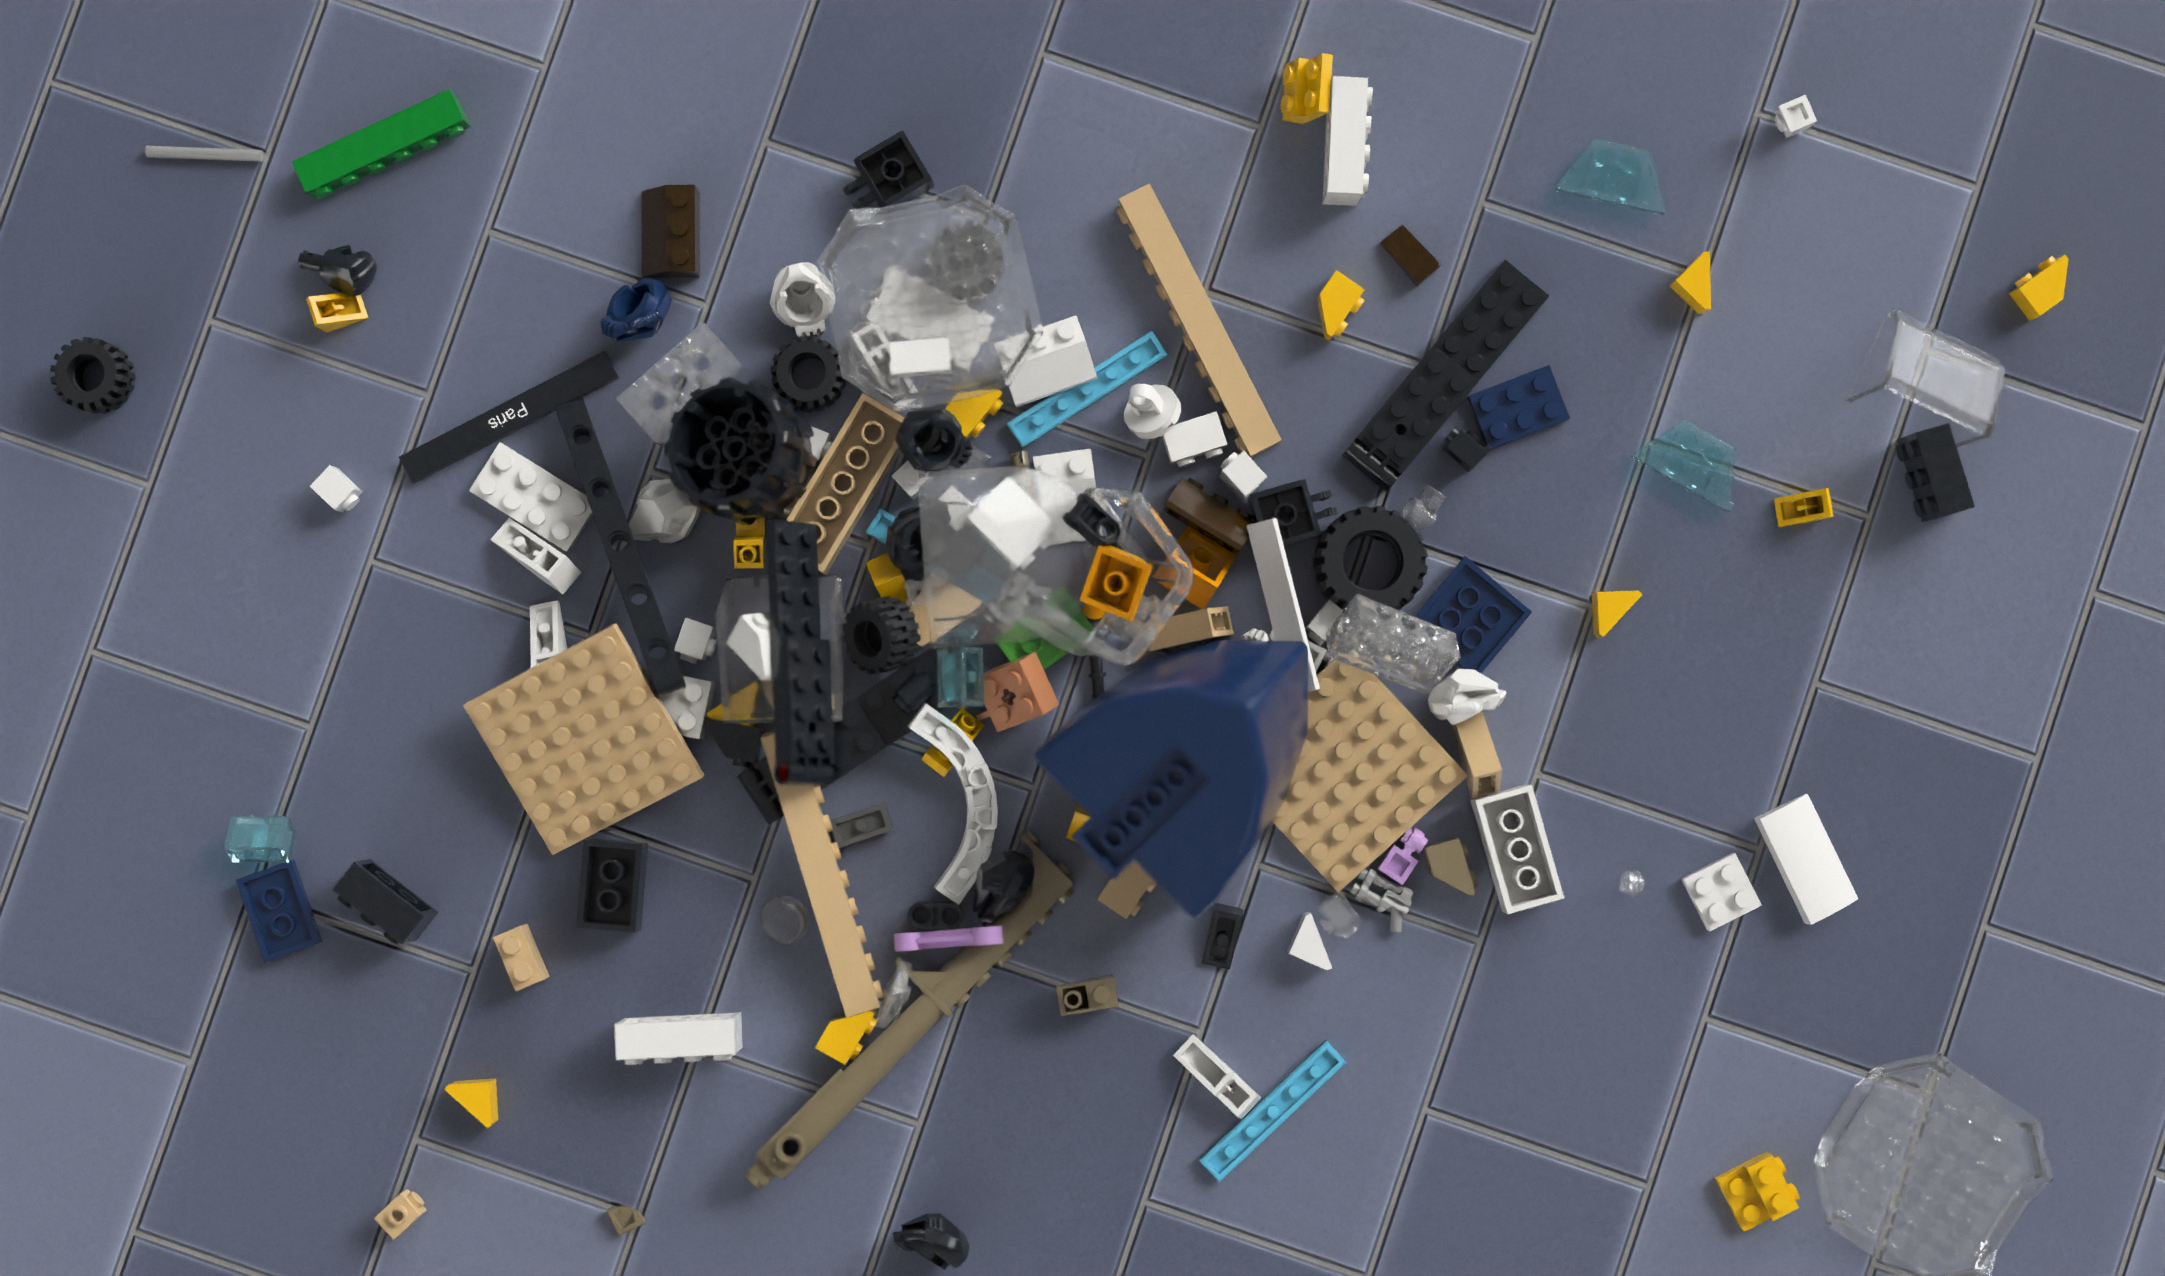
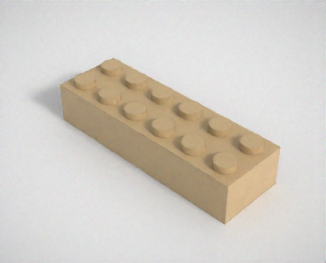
M864 393L861 394L806 486V492L797 501L786 520L816 524L818 571L827 575L900 453L895 438L905 417Z

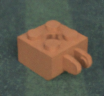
M1036 651L992 668L973 679L979 693L968 698L970 704L984 702L986 708L980 710L976 717L978 721L991 717L997 732L1040 717L1059 705Z

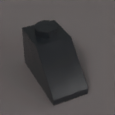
M704 718L703 724L725 757L733 759L732 765L749 768L751 762L756 763L759 761L762 746L761 735L764 734L765 729Z

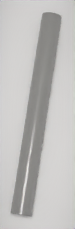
M146 146L145 148L146 157L260 162L264 159L263 150Z

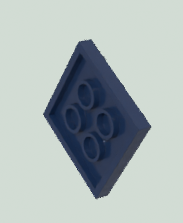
M1464 556L1411 619L1409 624L1463 669H1474L1482 673L1532 611Z

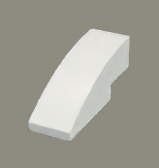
M1194 1034L1173 1055L1238 1118L1243 1119L1261 1099L1242 1078Z

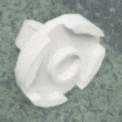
M1135 384L1130 389L1129 400L1124 410V421L1137 437L1153 439L1165 434L1164 429L1171 423L1173 425L1177 423L1181 414V402L1173 390L1165 385L1149 386L1147 384Z

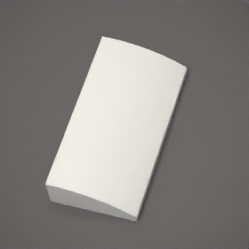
M1808 794L1797 797L1754 818L1805 924L1812 925L1858 899Z

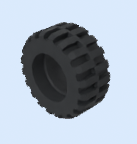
M1363 506L1345 512L1325 529L1315 548L1316 554L1313 559V568L1316 570L1315 579L1317 585L1319 584L1323 590L1321 593L1326 599L1331 600L1353 617L1359 616L1364 617V619H1373L1400 610L1415 598V594L1420 591L1424 583L1422 582L1424 575L1427 574L1428 566L1426 565L1425 558L1428 555L1427 549L1423 548L1421 542L1423 538L1420 532L1417 534L1413 528L1414 524L1409 519H1403L1401 513L1395 510H1385V507ZM1367 535L1377 536L1386 540L1394 549L1397 557V569L1394 577L1387 585L1375 590L1362 589L1354 585L1348 579L1343 567L1344 553L1349 544L1355 539Z

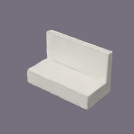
M948 338L889 342L891 357L890 374L892 378L951 374Z

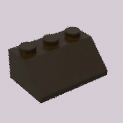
M663 185L641 191L642 278L700 277V192L695 185Z
M1182 478L1165 503L1163 511L1237 555L1249 537L1246 525L1255 523L1251 521L1253 516L1241 508L1235 511L1228 507L1229 501L1216 493H1213L1212 496L1202 491L1204 486L1196 480L1189 478L1186 481Z

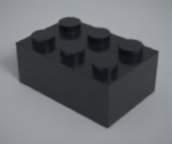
M1949 423L1897 439V455L1901 462L1904 461L1907 471L1905 473V481L1908 488L1913 491L1915 497L1913 502L1914 510L1917 516L1921 517L1922 522L1975 507Z
M592 838L584 840L576 928L637 932L641 930L648 843Z
M371 859L354 861L332 889L338 894L337 899L343 905L349 908L355 907L362 913L360 917L366 923L372 926L378 925L385 931L383 935L395 944L399 942L405 944L417 940L438 914V911Z

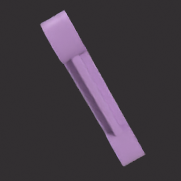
M1002 926L894 934L895 952L1003 944Z

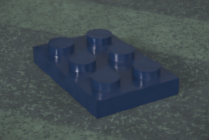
M1550 365L1467 397L1485 445L1488 444L1491 449L1570 419Z
M289 860L236 879L264 962L323 942L295 860Z

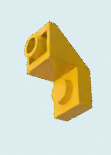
M766 517L756 519L751 525H741L736 522V537L733 540L734 569L764 568Z
M963 708L951 720L972 742L985 726ZM934 745L929 748L921 759L943 777L953 767L950 760Z

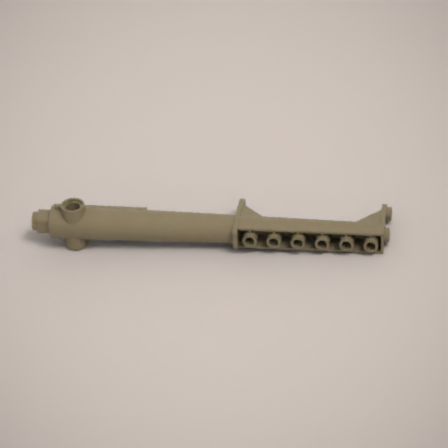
M1030 831L1019 836L1033 851L1034 876L1033 880L1024 888L1027 895L1015 908L1001 915H996L992 923L984 926H1002L1003 944L964 946L939 971H913L898 957L894 962L924 993L846 1069L842 1067L756 1153L759 1159L745 1173L746 1177L755 1187L762 1190L776 1175L781 1179H785L944 1014L949 1018L954 1014V1011L951 1009L953 1005L959 1009L971 997L967 991L974 984L980 988L991 976L987 971L995 963L1000 967L1012 955L1008 950L1016 942L1021 946L1032 935L1029 929L1036 922L1042 925L1053 914L1050 908L1057 901L1062 905L1074 893L1070 889L1074 883L1068 878L1072 873L1061 862L1055 865L1038 848L1041 842ZM788 1139H793L798 1143L799 1152H793L788 1148Z

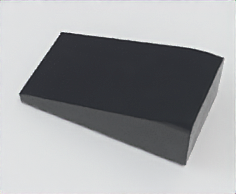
M1220 903L1214 904L1202 958L1203 964L1230 969L1243 918V909Z

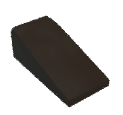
M1403 224L1380 243L1416 287L1441 267L1436 258Z

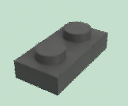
M885 802L831 820L832 833L839 848L894 830Z

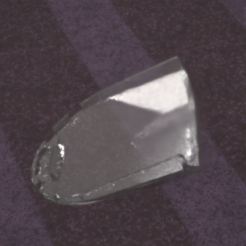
M1020 466L918 473L927 614L932 648L1029 641L1053 633L1080 612L1086 603L1079 600L1098 547L1091 545L1077 531L1069 527L1062 518L1065 512H1070L1077 503L1078 494L1072 488L1043 471Z

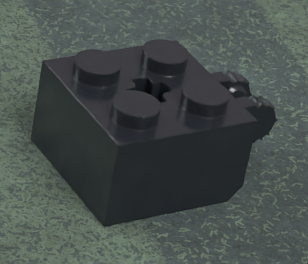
M901 130L853 160L861 177L848 184L843 190L846 195H850L867 186L870 193L857 199L853 203L854 209L860 210L876 201L886 216L932 189L934 183L906 134ZM891 169H894L896 172L901 170L899 176L895 178L888 177L890 176L889 171Z
M1305 479L1252 493L1247 497L1255 523L1277 518L1284 547L1320 537L1321 531L1317 520L1338 514L1336 507H1329L1315 513L1312 503L1332 497V492L1328 490L1310 495ZM1280 509H1284L1285 513L1291 514L1292 518L1288 519L1289 523H1284L1283 520L1278 519L1277 515L1280 514Z

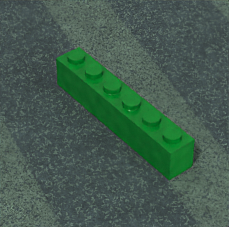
M447 89L291 162L305 192L314 199H323L334 193L333 190L341 186L349 187L357 184L360 181L359 178L369 173L370 175H375L383 172L387 165L395 161L401 163L409 160L413 153L421 149L423 151L433 149L439 144V141L447 137L450 139L459 137L465 132V129L471 126L457 96L450 89Z

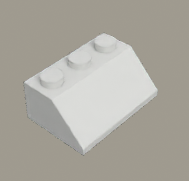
M1076 315L994 344L1016 407L1098 379Z
M770 612L741 615L726 643L762 681L772 680Z

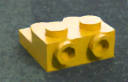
M1322 53L1311 59L1297 58L1286 64L1282 76L1285 86L1284 96L1281 100L1282 121L1305 124L1329 113L1333 55Z
M1767 1151L1715 1177L1743 1232L1769 1219L1775 1221L1799 1208L1796 1200L1800 1199V1195L1793 1183L1787 1184L1782 1175L1787 1172L1779 1156L1774 1158Z

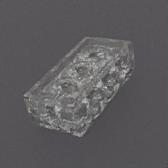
M702 322L616 399L650 438L661 446L670 437L673 426L670 421L674 413L679 412L692 398L690 394L697 388L706 389L717 385L721 378L732 377L736 379L746 369L710 328ZM702 359H709L708 368L698 371V363ZM681 378H687V386L682 390H676L677 381ZM660 397H665L666 403L664 407L655 410V401Z
M1358 594L1355 595L1326 632L1328 655L1330 658L1429 695L1460 658L1456 633Z

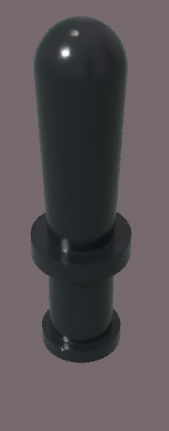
M1097 633L1087 640L1091 666L1089 678L1092 677L1093 686L1092 698L1104 692L1103 676H1106V672L1103 673L1102 638Z

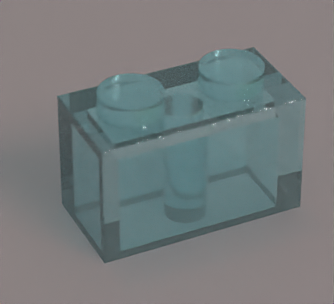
M960 646L937 649L938 708L963 709L984 707L983 648Z
M253 815L231 817L224 848L231 862L290 863L296 831L290 817L280 815L272 817H255Z

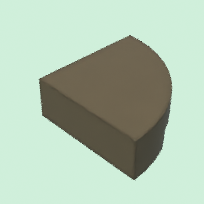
M614 1206L606 1210L619 1237L647 1222L640 1212L628 1206Z

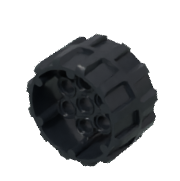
M732 377L719 379V384L706 389L697 388L690 394L692 398L679 412L674 413L670 421L673 426L669 441L664 444V456L669 458L672 468L670 475L672 484L675 488L689 494L691 504L741 525H751L758 518L768 517L776 519L782 516L784 508L794 501L796 497L800 499L806 492L805 483L810 469L815 468L817 457L812 455L810 437L814 436L811 424L796 414L797 408L792 402L756 381H751L747 385ZM762 411L771 415L773 422L767 424V420L761 415ZM752 419L751 426L747 428L748 421ZM722 430L725 431V433H724L723 436H721V431H722ZM770 438L769 445L764 448L765 442ZM743 447L742 454L738 456L739 450ZM717 455L716 462L712 464L713 458ZM761 466V472L757 474L756 470ZM735 474L734 481L729 485L730 478ZM714 479V483L720 488L719 493L713 491L710 480Z

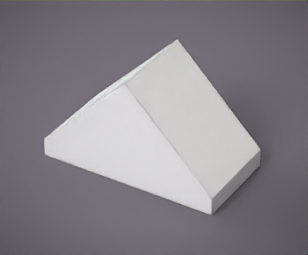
M1306 912L1302 915L1287 952L1322 969L1330 970L1332 966L1312 914Z

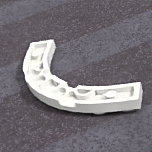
M924 702L908 727L932 743L950 760L960 777L966 796L967 821L961 845L952 862L934 886L937 891L959 905L976 882L978 869L982 863L988 860L992 850L991 845L994 839L995 828H997L998 814L996 791L989 768L972 740L948 718Z

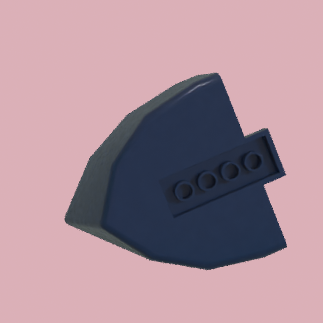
M1213 641L1146 662L1084 705L1034 754L1037 762L1091 816L1071 837L1113 879L1117 878L1135 860L1188 915L1197 918L1220 896L1285 801L1308 733V647L1300 641Z

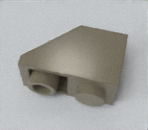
M1453 837L1426 845L1423 848L1424 857L1431 876L1469 896L1476 894L1474 887L1478 886L1474 870H1469L1466 859L1470 858L1465 842H1460L1459 838Z
M1114 974L1056 986L1061 1016L1119 1006Z

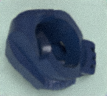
M645 278L632 287L624 285L618 289L610 300L606 313L607 316L600 321L602 334L611 337L612 340L617 342L653 337L659 331L672 301L665 285L656 279Z

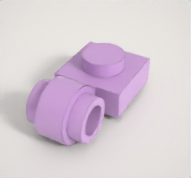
M1416 827L1408 829L1399 839L1403 843L1402 850L1393 844L1377 869L1403 885L1418 863V860L1412 857L1411 853L1415 851L1419 854L1428 842V839L1424 837L1425 833Z

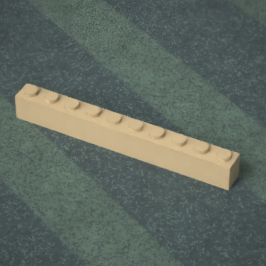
M1150 183L1119 198L1118 205L1120 208L1116 209L1118 217L1123 225L1128 223L1132 231L1129 237L1134 248L1142 250L1146 258L1142 262L1149 276L1155 275L1159 283L1155 286L1162 301H1168L1172 309L1168 313L1176 327L1181 326L1185 334L1182 337V341L1188 352L1194 351L1198 359L1195 362V366L1202 378L1207 377L1211 387L1208 388V391L1215 404L1220 402L1224 410L1221 416L1227 428L1234 429L1238 437L1234 441L1239 452L1245 451L1252 458L1280 444L1282 439Z
M774 731L762 734L761 741L845 1015L850 1017L879 1008V998L884 997L879 980L873 981L871 971L875 970L872 955L871 953L865 954L862 943L867 942L863 926H857L854 915L859 914L854 897L848 899L845 888L850 887L846 870L840 871L837 860L842 859L837 842L831 843L828 832L833 831L829 814L823 815L820 804L825 803L820 786L814 787L809 785H779L774 778L776 766Z

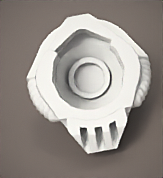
M801 262L780 269L774 281L770 305L776 317L784 325L795 327L798 337L807 335L808 338H812V336L820 338L826 328L825 319L828 318V315L832 314L835 307L836 291H834V285L818 267L809 262Z
M670 479L649 481L638 495L636 501L638 507L629 523V527L635 540L650 541L658 539L661 543H675L688 537L698 519L700 508L691 504L689 494L675 488Z
M1457 669L1433 688L1428 698L1430 712L1439 720L1447 719L1453 725L1474 716L1482 709L1494 710L1503 702L1507 692L1498 689V683L1474 669Z

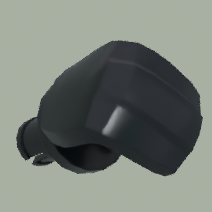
M350 245L329 249L324 255L303 250V253H300L298 258L300 268L319 272L321 280L327 283L329 287L350 296L362 294L373 282L377 271L376 262L370 253L366 251L352 253Z

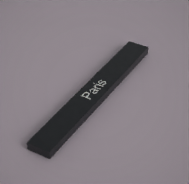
M603 351L399 456V459L411 483H416L556 411L555 405L583 397L618 379L619 376L607 353Z

